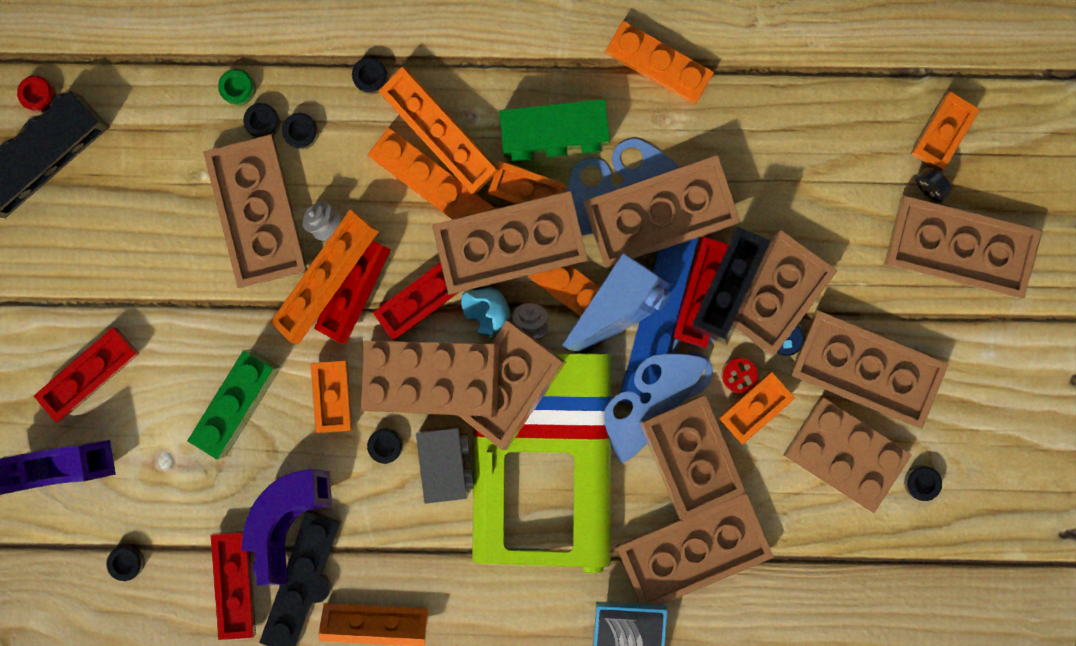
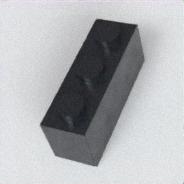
M737 227L692 323L695 332L726 346L728 345L772 251L771 240Z

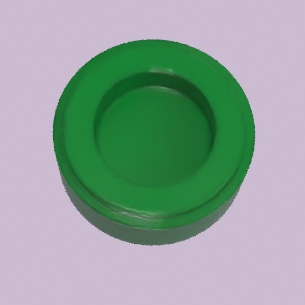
M228 70L220 77L218 82V90L221 97L232 105H245L254 97L256 90L254 80L243 70Z

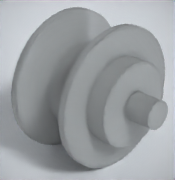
M321 201L306 210L303 218V228L307 232L313 233L317 240H327L342 221V217L337 210L331 208L329 203Z
M525 303L514 310L512 319L516 325L536 340L546 334L548 315L542 306L535 303Z

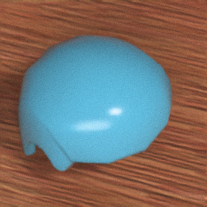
M490 286L478 287L462 294L461 305L465 318L477 320L480 324L477 333L494 339L506 320L510 321V309L503 294Z

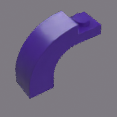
M95 441L4 456L0 458V495L37 487L84 482L116 475L111 441Z
M308 469L284 475L271 483L256 499L245 522L242 551L255 552L253 571L256 576L257 586L288 584L285 552L287 532L293 521L302 513L312 509L332 506L330 471Z

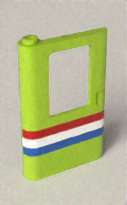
M556 354L566 361V364L507 450H501L473 428L472 562L480 564L582 567V571L585 573H602L603 567L610 565L611 443L605 426L604 414L611 400L612 354ZM493 452H494V472H493ZM508 452L568 453L573 456L574 546L572 550H512L506 547L505 457Z

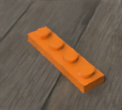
M401 67L378 91L471 194H476L500 170L407 67Z
M351 209L347 212L271 320L272 325L289 342L299 345L379 231L359 213Z

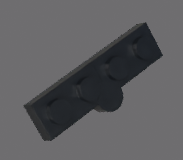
M311 510L306 512L287 564L288 584L279 586L259 642L260 644L266 646H297L311 604L324 601L331 592V581L322 572L327 563L341 521Z

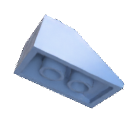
M622 254L563 343V346L570 350L586 353L652 315L655 309L660 311L671 295L668 292L671 284L635 260Z

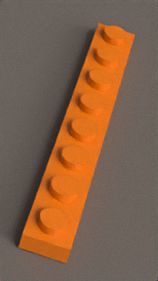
M389 127L367 154L380 166L452 220L496 209L479 195L471 194L459 180ZM571 265L527 276L580 317L600 289L599 286Z

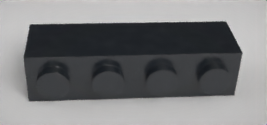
M71 90L68 93L59 94L51 101V107L43 115L31 118L24 125V131L15 139H9L0 145V218H7L109 128L83 96Z

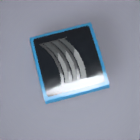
M596 602L593 646H665L667 606Z

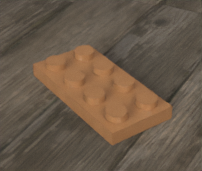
M270 134L203 151L237 288H245L306 272L308 268L274 136Z
M718 155L583 201L605 269L615 266L622 254L634 260L741 223Z
M571 191L432 225L449 295L588 261Z
M902 196L884 265L1024 299L1042 230Z
M815 310L804 337L803 345L796 356L789 375L922 429L949 364L824 312Z
M364 341L361 411L497 417L500 345Z
M747 493L687 520H674L616 545L640 604L652 605L665 604L774 558Z

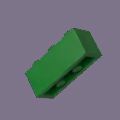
M605 99L499 110L504 157L511 156L512 162L532 160V154L546 153L547 158L564 157L568 155L567 150L581 149L582 154L603 152L602 146H608L610 142Z
M253 349L243 350L187 442L216 460L227 456L282 367Z

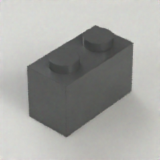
M460 425L419 430L416 433L424 504L467 499L469 495L468 489H474L472 468H465L464 454H470L468 433L461 434Z

